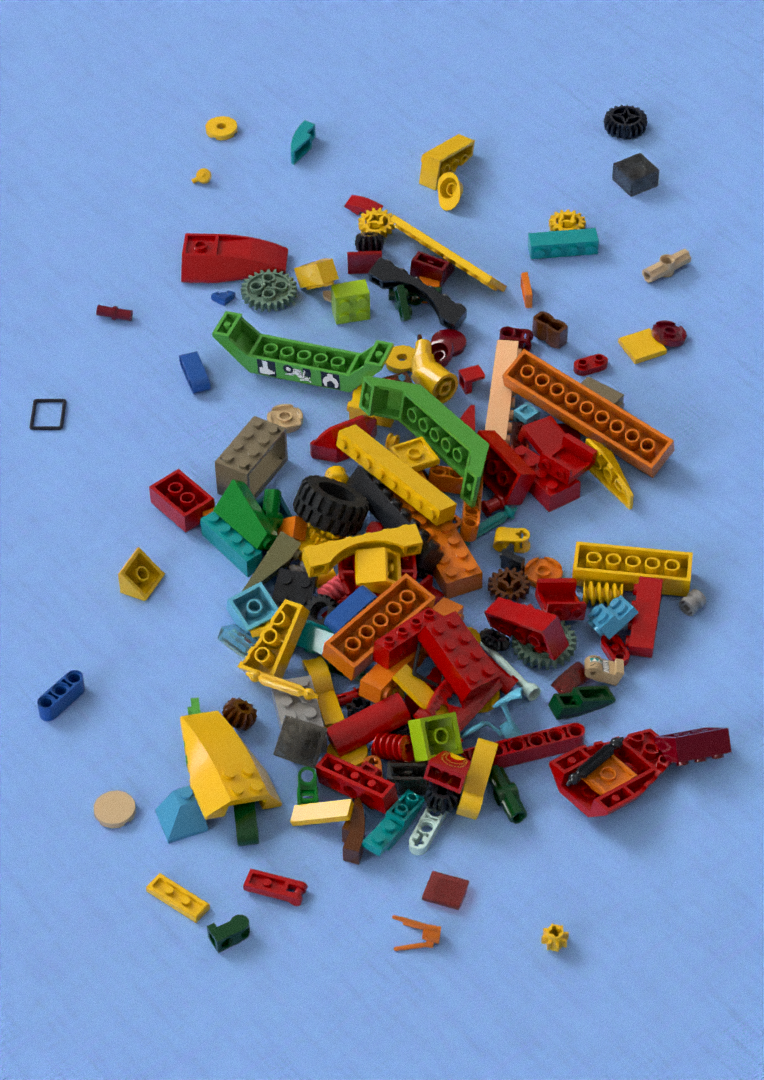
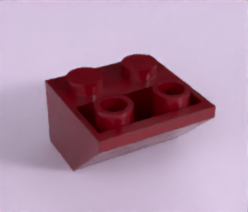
M418 251L411 260L410 275L418 278L422 276L440 281V287H442L455 270V267L448 261Z

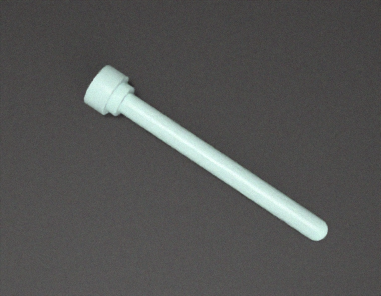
M480 642V646L510 676L514 675L519 679L517 683L523 688V695L529 701L538 698L541 689L535 683H528L496 650L490 649Z

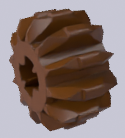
M232 697L231 700L225 703L222 716L229 722L232 728H237L238 731H247L256 721L257 710L247 700L244 701L240 697L238 699Z

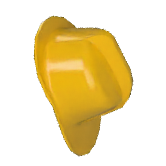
M451 172L444 173L439 178L437 184L439 204L443 210L449 211L455 208L463 194L462 183Z

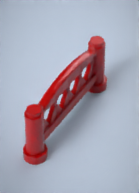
M489 657L502 675L492 688L464 702L459 698L461 708L450 705L447 702V699H450L452 694L456 693L445 678L434 691L426 709L421 707L413 717L419 719L435 716V711H439L440 706H445L448 713L456 712L460 733L499 690L506 695L519 679L514 675L510 676Z

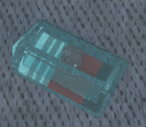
M236 624L221 627L218 635L220 642L244 659L248 655L247 652L251 646H254L257 642L255 638Z

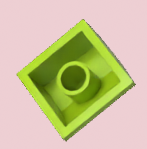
M456 712L408 721L415 762L430 760L442 751H448L453 754L463 753Z

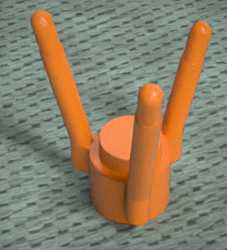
M397 915L392 916L393 919L403 922V925L423 930L422 940H426L423 943L394 947L395 951L424 947L433 948L434 943L439 944L441 926L429 925Z

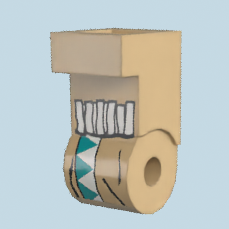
M591 655L584 660L585 676L587 678L617 686L624 675V660L616 658L615 661L601 659L597 655Z

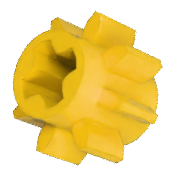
M552 923L548 929L543 928L541 943L547 945V950L559 952L562 947H567L569 932H564L563 925L560 926Z

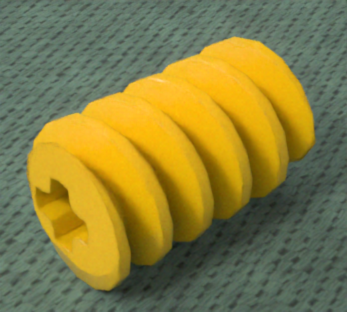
M584 581L583 601L588 604L589 600L592 606H595L597 601L599 605L606 602L608 607L614 598H618L620 595L623 596V584L617 589L616 583H613L611 588H609L608 583H605L602 588L600 582L594 587L593 582L590 581L588 587H586Z

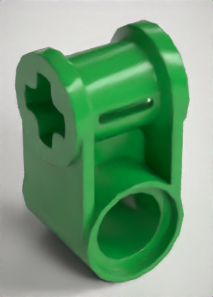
M303 767L298 772L297 805L318 803L316 771L312 767ZM304 770L312 771L313 779L310 782L303 781L301 774ZM303 796H313V798H303Z

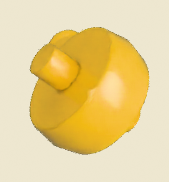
M201 168L197 171L196 177L191 180L193 184L196 182L206 184L210 182L212 175L208 169Z

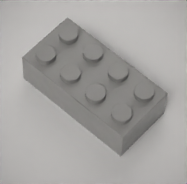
M311 675L285 679L302 685L305 689L311 688L315 691ZM271 688L272 700L287 759L326 753L327 735L317 699L306 700L303 696L297 697Z

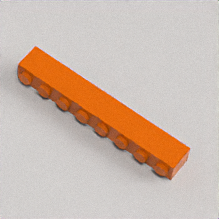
M443 597L433 607V610L443 616L456 611L460 618L464 620V606ZM424 647L420 649L417 667L421 666L427 656L429 657ZM416 651L388 670L377 663L360 680L359 696L374 703L391 696L393 690L400 687L392 677L405 664L413 670Z

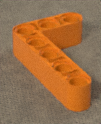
M436 465L430 467L428 481L440 491L460 494L463 478L451 467ZM484 477L482 478L475 507L471 508L463 501L460 536L467 542H473L477 538Z

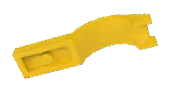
M318 656L314 659L302 660L304 671L311 675L315 693L319 696L317 701L324 727L327 728L343 720L344 716L324 659Z

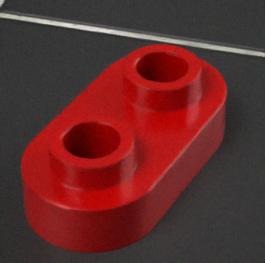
M595 354L578 359L574 362L573 371L579 376L604 371L608 366V358L602 354Z
M615 634L609 640L603 635L601 638V648L608 660L622 659L624 660V666L629 663L630 653L621 638Z

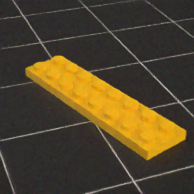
M393 214L390 220L395 223V228L494 291H497V289L502 292L505 291L506 285Z

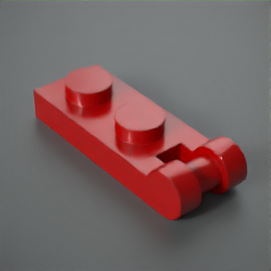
M251 868L243 884L244 891L287 901L294 906L301 905L303 900L302 894H305L308 888L307 884L302 881Z

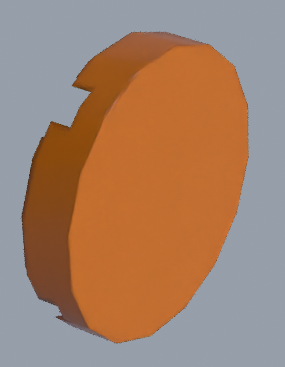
M536 557L525 565L524 575L528 576L530 585L536 588L537 578H562L563 571L561 564L557 560L550 557H544V559Z

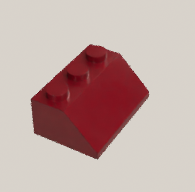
M704 727L654 737L656 745L667 762H675L676 766L688 765L690 760L704 762L707 761L706 757L710 756L712 759L724 758V754L732 752L729 729L723 727Z

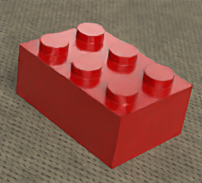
M180 469L149 486L151 503L184 532H188L201 524L200 519L203 517V512L215 507L214 498Z

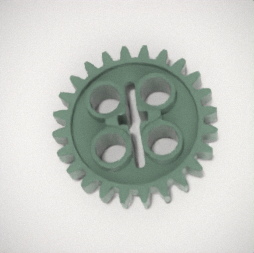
M270 269L267 272L261 270L260 274L254 272V276L248 275L249 279H244V283L241 284V295L244 303H249V307L254 306L255 310L261 308V312L265 309L268 312L271 309L277 311L279 307L284 309V305L290 306V302H294V298L297 297L296 281H293V277H289L288 273L283 275V271L277 273L276 269L273 272H270Z
M565 621L560 622L569 646L555 661L549 658L548 653L544 651L539 653L534 650L535 646L529 643L524 645L512 635L514 655H518V660L523 659L524 665L530 663V668L538 665V670L542 666L549 670L551 665L556 669L558 663L564 666V660L569 662L570 656H574V651L577 647L575 631L571 630V625L565 626Z

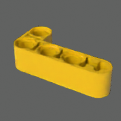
M482 738L477 739L457 807V815L474 820L477 819L498 743Z

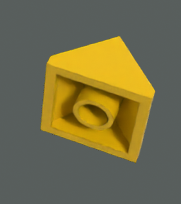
M139 547L136 548L118 573L120 593L146 601L165 573Z

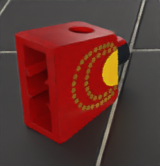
M442 751L428 761L423 779L460 794L471 761L465 759L461 754Z

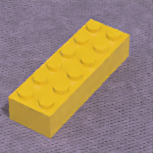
M576 541L572 578L576 579L577 586L583 587L584 581L586 587H588L590 581L593 582L594 587L600 582L602 588L605 583L609 584V588L612 587L613 583H616L617 589L623 584V591H633L634 583L638 584L639 576L663 579L662 594L687 597L690 591L693 553Z

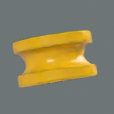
M389 433L385 441V448L389 449L390 446L399 444L400 435L396 434L394 436L393 433Z

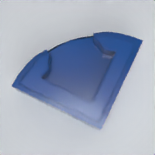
M227 290V292L222 293L218 291L211 295V300L226 306L236 296L233 291Z

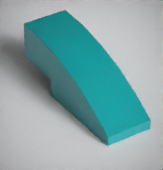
M304 120L295 131L291 142V164L295 165L312 148V140L316 137L314 123Z

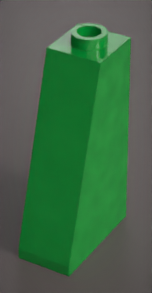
M232 479L213 511L256 549L268 551L278 535L247 484L243 481Z

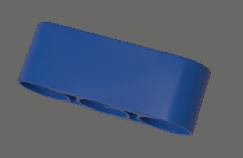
M198 352L179 355L180 365L192 394L210 390V381Z
M365 585L360 586L327 615L324 625L334 634L337 633L378 596Z
M69 671L38 698L39 716L43 721L54 720L85 692L84 678L81 671Z

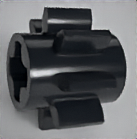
M353 697L351 703H347L348 717L371 706L370 701L366 702L363 697Z

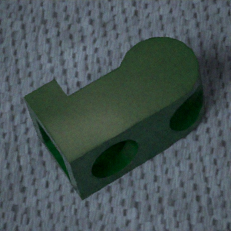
M235 915L229 922L218 927L215 923L207 926L208 939L218 953L249 937L250 925L249 919L246 916Z

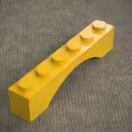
M405 524L397 528H387L374 533L368 532L360 536H349L341 540H331L323 544L309 545L303 548L302 560L307 574L311 578L328 574L340 561L355 555L356 550L386 547L400 553V557L420 554L423 541L416 524Z

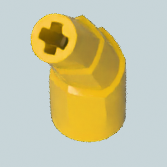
M420 339L416 341L414 357L412 358L411 379L415 384L423 386L443 404L455 394L458 387V378L441 364L435 362L429 340Z

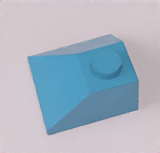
M190 785L173 790L155 809L168 844L209 831L207 822Z

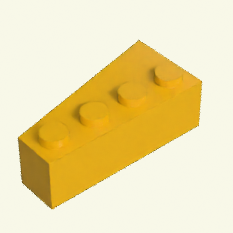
M323 258L294 268L300 288L306 287L307 290L332 285L334 280L339 279L332 258Z
M285 599L271 618L268 627L265 630L263 629L256 644L251 646L247 652L248 655L237 667L245 673L257 670L261 674L266 673L282 679L310 611L301 604Z

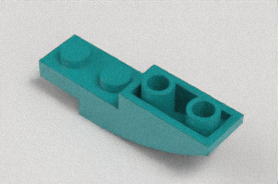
M408 789L386 812L385 818L363 840L362 847L379 857L386 850L390 851L425 803L424 798Z

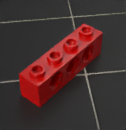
M429 606L376 640L374 642L372 660L385 669H390L416 651L417 636L426 624L443 617V615Z
M326 753L315 766L319 783L352 799L359 797L363 804L384 814L398 800L394 783L330 753Z

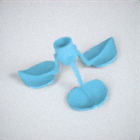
M520 687L511 691L492 706L493 708L501 706L507 718L505 722L499 725L501 727L500 730L488 721H481L466 729L460 737L464 739L486 726L497 732L499 737L503 735L505 739L521 736L522 733L512 720L507 704L510 700L522 699L523 688Z

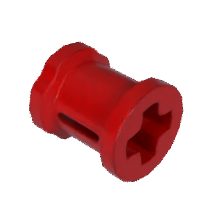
M499 494L494 495L493 498L487 501L483 500L481 502V510L487 517L497 510H503L505 507V502Z

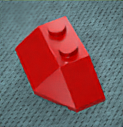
M360 415L329 427L316 440L310 442L311 457L334 463L351 458L336 446L339 430L356 424L375 439L377 435V419Z

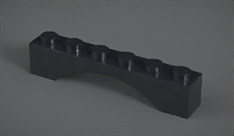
M380 257L368 272L369 281L382 289H393L395 286L404 285L407 291L423 298L434 309L440 324L447 329L458 330L467 318V309L461 303H455L446 294L442 295L433 286H427L421 279L409 275L403 268L399 269L394 266L388 259L385 260Z

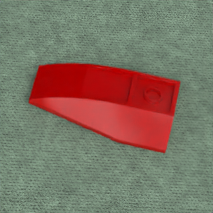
M185 233L182 250L181 282L220 283L249 279L248 275L254 276V272L260 274L261 270L267 272L268 269H270V272L276 269L277 273L283 271V274H285L288 248L273 242L247 236Z

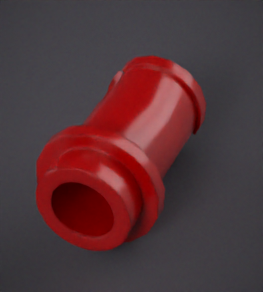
M355 687L351 691L336 695L340 707L351 703L353 697H361L359 696V688L356 689Z

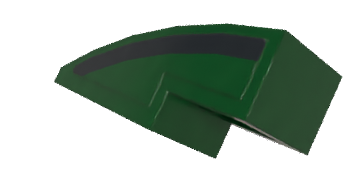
M607 685L574 687L571 693L554 694L548 706L556 720L568 719L602 709L613 704L616 699Z

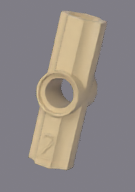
M683 249L672 255H662L659 262L642 270L645 281L650 283L661 277H671L674 274V270L691 262L689 251Z

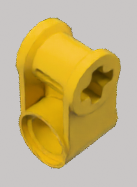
M498 527L495 530L493 548L501 552L511 543L514 544L515 553H526L530 550V542L528 541L530 532L525 528Z

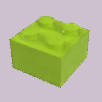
M365 279L331 285L332 313L336 325L370 319V292Z

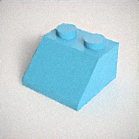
M259 582L227 599L226 610L236 625L249 632L270 621L278 607L262 582Z

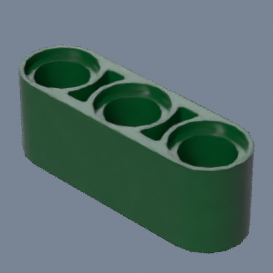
M255 802L233 805L238 846L259 844Z

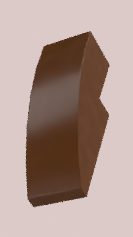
M356 797L351 818L345 821L342 827V842H344L343 861L359 865L364 851L362 843L365 839V817L361 799Z

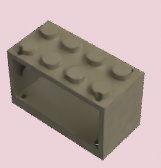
M254 416L215 461L217 494L223 495L232 479L245 482L256 499L288 461L286 428Z

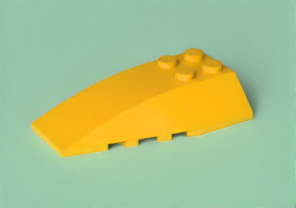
M219 711L180 717L183 741H185L184 750L188 760L187 769L190 773V787L205 820L224 817L228 807L237 804L259 801L262 810L282 806V802L267 771Z

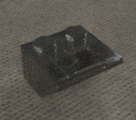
M285 715L273 755L315 768L328 728Z
M388 760L387 780L395 784L397 795H403L409 789L420 796H424L429 781L423 778L429 760L415 762V760L410 762Z

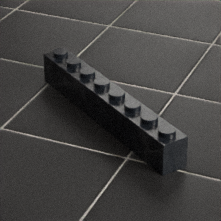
M358 465L346 482L347 486L354 488L363 497L367 498L370 507L369 511L385 529L397 528L405 524H416L423 541L421 553L415 555L416 565L432 572L445 555L440 549L441 545L430 538L431 534L421 528L422 524L411 517L412 513L402 507L403 503L393 496L394 493L389 488L385 487L380 480L365 468Z

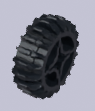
M621 104L619 107L614 106V108H610L609 111H606L604 118V127L607 134H611V137L616 136L617 139L623 138V140L636 139L637 136H642L648 123L643 110H640L639 107L635 108L634 105L628 106V104L626 106Z

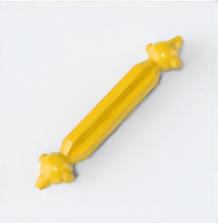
M257 670L246 672V675L252 682L259 681L264 686L297 697L303 696L306 700L319 698L311 688L305 689L302 685L266 673L261 674Z

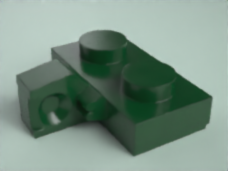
M404 285L395 286L393 288L396 298L394 303L395 310L398 309L401 322L408 321L412 316V308L410 305L408 306L407 302L408 291L404 288Z

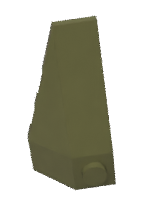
M281 531L242 591L259 582H262L263 585L278 574L279 568L285 569L291 564L293 559L296 561L302 552L300 550L301 543Z

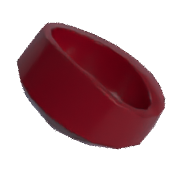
M445 337L437 338L431 342V350L435 362L443 367L447 366L454 354L453 343Z

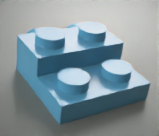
M620 595L618 598H614L607 608L602 603L594 607L587 616L589 618L587 623L601 637L605 635L610 640L639 612Z

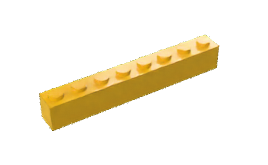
M356 424L339 430L336 446L432 523L438 526L454 518L457 503Z

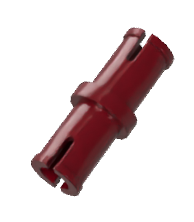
M98 304L96 315L111 317L112 320L132 321L133 310Z

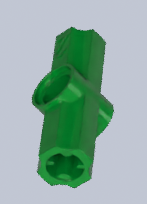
M265 489L262 510L277 533L283 521V515L280 512L282 492L277 489Z

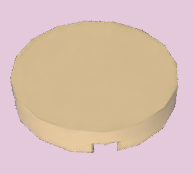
M280 404L268 412L267 421L285 427L286 433H291L302 426L303 413L301 409L295 408L291 404Z
M123 791L106 792L96 799L94 804L96 820L102 826L108 828L125 826V823L132 821L136 814L134 799Z

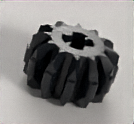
M375 232L357 234L355 246L358 252L382 251L384 245L383 235Z
M432 783V785H427L424 800L427 803L428 809H433L434 814L440 811L443 815L445 811L452 813L453 808L458 807L460 794Z

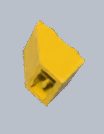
M386 547L355 551V580L357 586L365 585L369 590L382 594L401 578L400 553Z

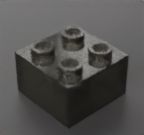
M638 153L613 163L612 180L632 197L657 187L660 170L643 154Z

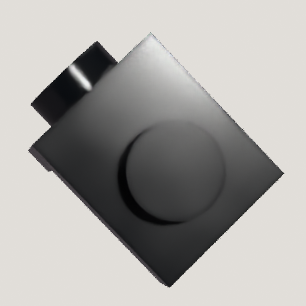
M510 543L500 553L501 568L505 569L508 567L510 571L516 568V572L522 570L524 573L525 558L514 554V544Z

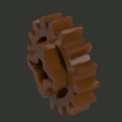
M506 567L505 571L498 569V574L493 572L492 577L488 578V591H490V597L495 596V600L501 597L520 603V598L525 600L526 594H529L530 581L527 575L523 576L522 570L516 572V568H513L510 571Z

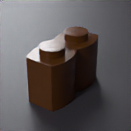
M540 311L533 317L532 332L536 338L546 341L549 346L560 349L567 343L568 326L563 321L554 319L551 314Z

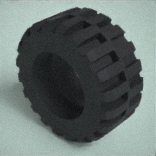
M310 475L302 480L293 502L294 511L306 523L308 522L313 527H317L324 532L327 531L330 534L347 537L359 533L370 508L367 498L363 497L354 488L335 479H329L325 476L320 477L319 475Z

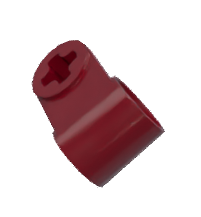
M509 326L500 329L499 340L519 341L518 348L530 351L532 348L531 341L534 335L531 330Z

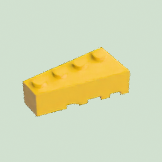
M458 134L424 153L421 158L422 165L419 184L436 190L438 180L444 173L456 172L458 165L462 166L473 156L475 140Z

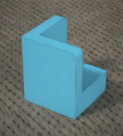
M526 402L514 410L513 425L518 427L523 423L526 425L539 420L540 411Z

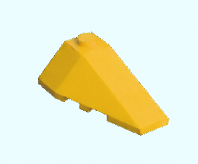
M587 438L585 444L597 450L595 465L589 471L629 510L632 509L634 495L613 452L602 443Z

